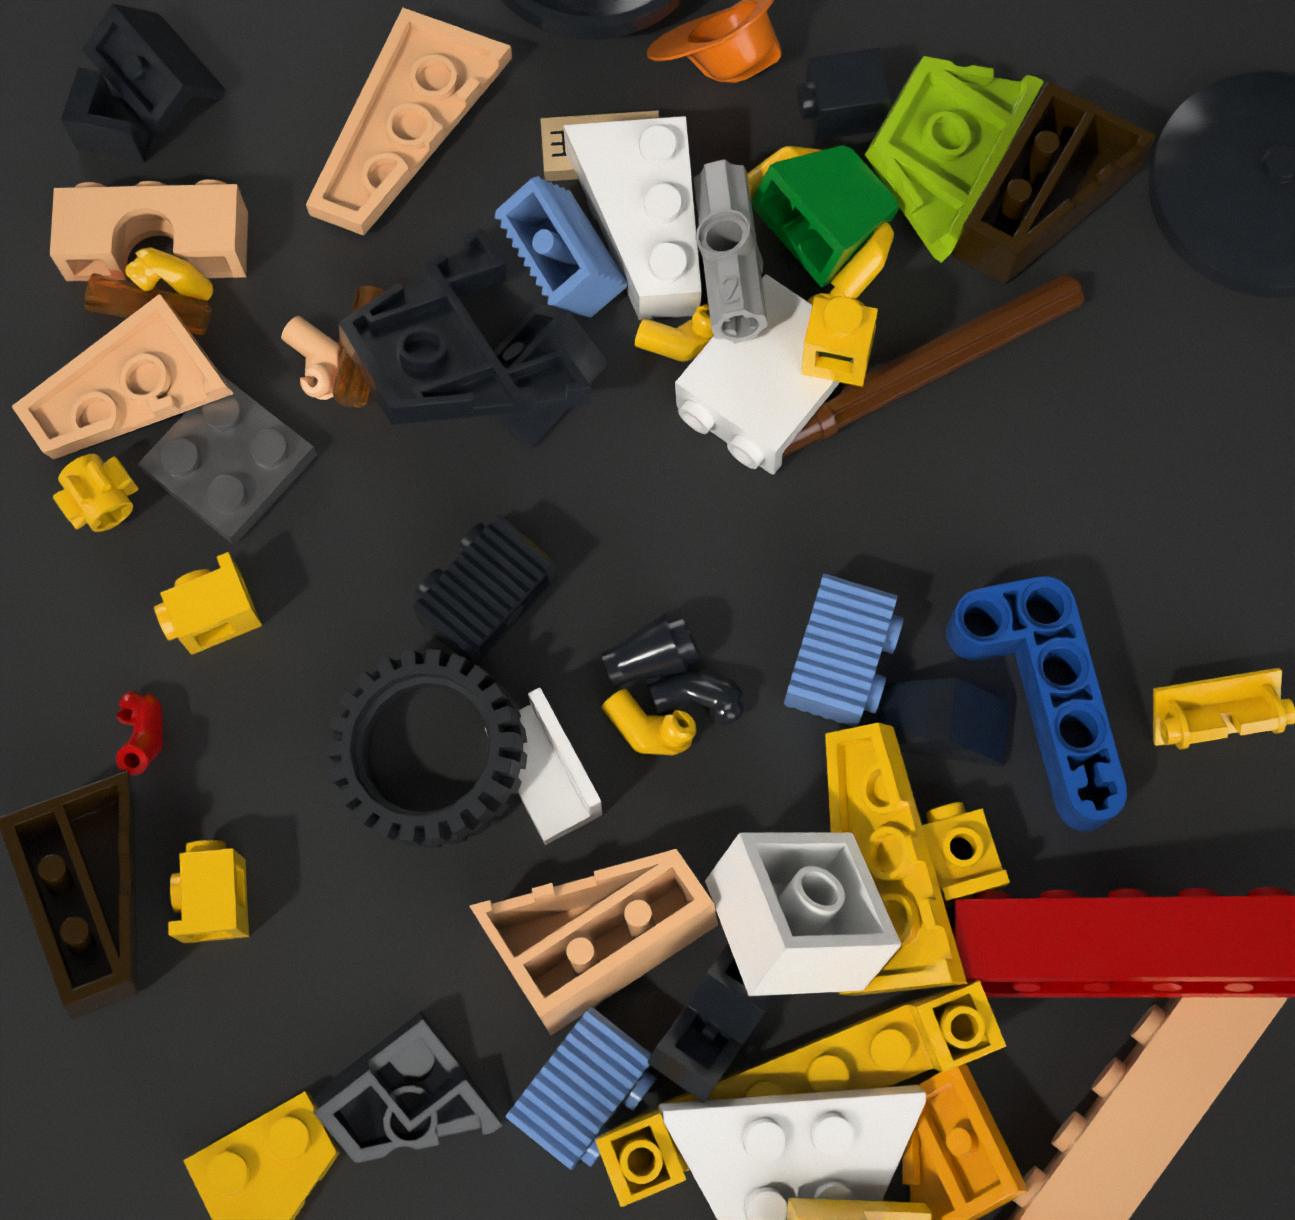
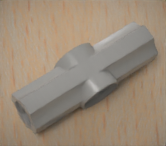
M724 159L704 164L701 173L693 177L699 222L696 230V241L703 256L713 334L716 339H727L736 344L756 339L758 333L768 327L761 277L764 262L756 240L747 172L743 165H734Z

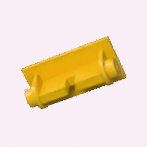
M1273 668L1153 688L1154 745L1175 744L1181 750L1189 748V745L1193 743L1228 738V734L1238 732L1240 735L1272 731L1274 734L1283 733L1286 725L1295 724V707L1291 699L1281 700L1282 670L1280 668Z

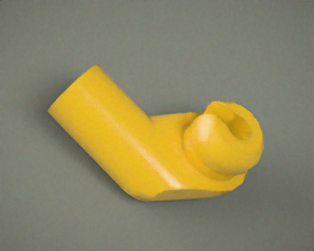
M152 247L135 252L138 257L130 262L125 269V274L143 291L152 290L159 279L162 278L193 305L206 303L213 293V285L210 280L192 263Z
M709 305L697 307L692 319L677 328L643 318L636 334L635 347L680 362H688L696 358L714 337L711 328Z
M627 689L618 691L601 706V709L630 747L641 754L674 756L682 753L691 746L692 739L697 731L694 719L688 713L681 710H675L672 715L666 716L646 715Z

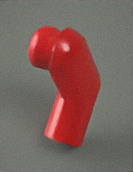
M129 691L122 696L118 704L122 708L116 713V717L121 724L134 726L132 736L118 750L116 763L122 772L128 770L129 775L135 776L144 772L163 748V706L151 693L143 696L136 691Z

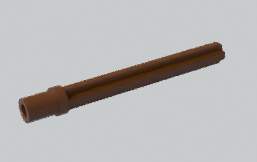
M1063 274L866 374L863 387L846 384L834 390L785 449L782 458L817 440L824 441L838 433V429L1080 307L1085 299L1081 290V284L1077 278H1072L1069 274Z

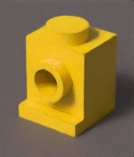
M814 296L804 339L801 375L863 387L876 330L878 309L867 307L861 301L851 297L835 296L825 299ZM819 351L854 358V362L819 356Z
M229 552L217 556L221 568L212 572L208 569L196 570L178 578L174 583L175 587L160 593L163 602L154 606L157 619L167 640L171 641L178 638L191 655L262 626L241 571Z
M956 802L925 813L928 824L922 825L945 908L955 905V899H972L973 894L983 891H1001L1010 883L1006 870L1002 869L983 809L966 813L963 802ZM955 838L967 840L972 850V857L967 860L956 858L950 850L951 840Z
M203 840L187 843L186 853H179L180 872L172 873L170 879L172 907L175 913L182 912V920L168 922L169 936L182 943L249 937L246 859L235 849H226L225 841Z

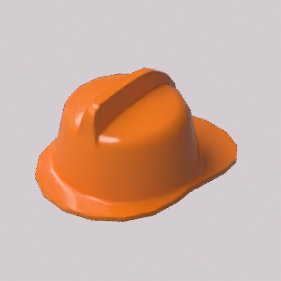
M742 0L730 8L682 24L655 40L647 49V57L653 61H668L687 56L706 77L719 82L731 83L746 80L778 62L782 55L780 43L767 13V9L774 0Z

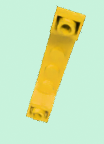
M974 981L901 1003L722 1077L706 1100L889 1087L932 1068L944 1073L1004 1048L1006 1044L980 981ZM686 1092L660 1104L700 1100ZM659 1104L595 1138L621 1207L686 1181L683 1172L690 1169L659 1112Z

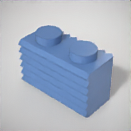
M537 176L531 178L496 209L494 219L501 221L500 228L507 230L506 238L513 240V248L519 249L518 257L525 259V267L531 268L529 276L535 277V285L542 287L541 295L548 297V305L568 310L582 317L591 318L627 287V280L570 190H565L564 187L559 188L557 184L553 185L552 182L547 183L546 179L541 180Z
M824 573L788 686L784 705L789 708H796L802 712H809L812 715L821 716L825 719H832L837 723H845L850 727L858 726L864 710L875 714L886 682V676L875 673L881 651L890 654L894 653L904 621V617L893 614L898 596Z
M590 1006L505 1117L570 1170L574 1169L580 1159L591 1167L601 1155L595 1138L611 1130L606 1125L622 1104L631 1111H634L656 1082L657 1077L648 1071L651 1065L647 1062L652 1054Z

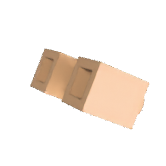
M202 180L195 185L168 186L157 181H143L135 186L107 187L99 183L84 182L77 184L74 188H54L50 256L66 281L126 280L125 269L131 250L140 241L152 236H166L174 239V255L192 263L207 278L246 277L248 210L237 184H227L219 180Z

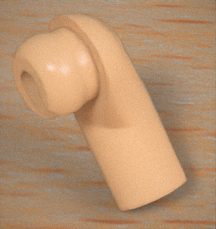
M295 316L285 326L281 338L285 343L306 357L305 377H300L302 390L311 397L327 400L340 390L344 381L343 350L337 342L303 317Z

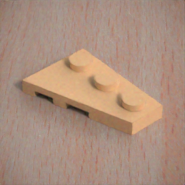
M159 294L12 405V408L42 452L52 459H57L235 393L171 304Z

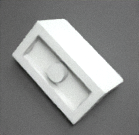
M539 687L528 693L530 705L519 710L522 716L519 719L526 730L527 743H523V751L528 756L526 769H520L518 776L522 781L518 795L544 844L547 845L603 814L601 800Z

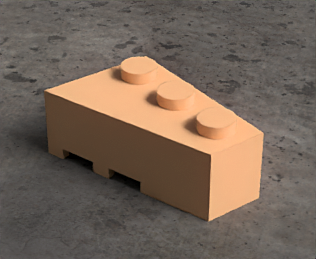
M677 849L594 871L595 876L555 887L552 883L532 888V893L492 904L488 900L470 905L483 930L550 1035H553L582 1016L590 1006L594 1008L718 926L713 901Z

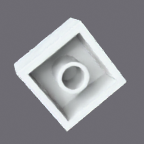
M739 833L705 880L749 996L863 991L902 945L853 833Z

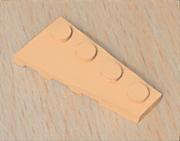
M402 8L306 203L309 215L365 235L511 61V46Z

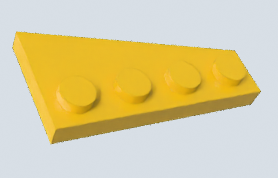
M873 723L825 733L831 833H853L902 944L863 991L839 992V994L859 996L967 984L894 727L882 723Z

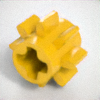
M87 454L69 463L59 474L58 480L64 490L54 494L53 499L75 529H79L88 523L92 531L103 532L123 522L132 512L133 504L127 496L138 491V487L117 457L113 456L104 463L98 454Z

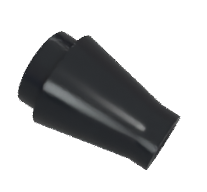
M682 612L669 618L663 613L616 646L601 652L604 665L615 687L628 682L688 672L687 665L701 660L696 643Z

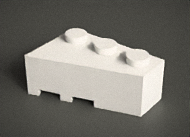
M686 116L563 125L565 153L587 197V204L594 219L597 220L606 240L609 253L628 282L625 289L638 319L693 316L696 308L700 306L702 291Z

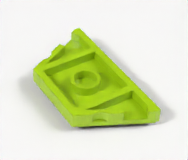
M924 56L913 69L865 153V157L886 188L898 200L900 209L932 256L942 263L952 253L958 242L963 224L1002 160L1044 83L1038 77L1026 75L1021 82L994 77V69L976 65L959 67L948 60Z

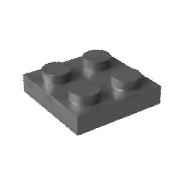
M222 375L235 394L186 411L138 465L143 473L236 546L312 462L317 453L314 446Z

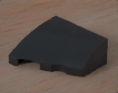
M421 1011L313 1093V1113L355 1164L386 1157L390 1151L398 1147L407 1146L416 1150L439 1145L438 1138L476 1129H481L482 1134L485 1135L493 1133L502 1126L501 1119Z

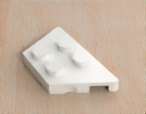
M918 1085L706 1100L704 1103L702 1101L659 1104V1112L718 1220H786L788 1197L882 1201L926 1103V1094Z

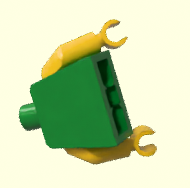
M841 145L826 150L786 146L779 149L747 173L752 208L821 288L829 283L835 286L829 294L820 293L814 295L815 297L830 299L835 296H846L857 299L885 265L894 238V232L890 223L899 210L898 200L886 188L875 170H870L852 148ZM814 296L807 301L811 305H813Z

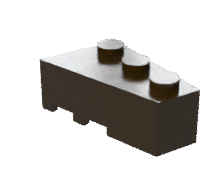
M1047 81L963 224L953 258L1007 284L1137 174L1157 135Z
M127 770L0 817V831L63 1007L72 1020L137 995L134 788Z

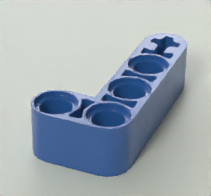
M1044 576L980 588L966 593L957 603L946 627V640L951 650L959 657L969 661H981L1015 654L1054 804L1060 819L1070 828L1080 832H1092L1103 827L1123 809L1127 799V785L1076 601L1070 588L1061 580L1051 576ZM1030 602L1045 604L1051 609L1055 622L1051 624L1036 622L1030 617L1026 604ZM970 614H978L985 617L993 627V635L980 637L972 634L964 623V617ZM1055 661L1067 668L1071 676V684L1057 685L1052 683L1043 671V663ZM1072 722L1084 729L1087 735V747L1075 748L1068 745L1060 734V723ZM1092 761L1094 765L1086 772L1084 765ZM1086 787L1089 794H1100L1103 802L1095 808L1092 801H1081L1078 793Z

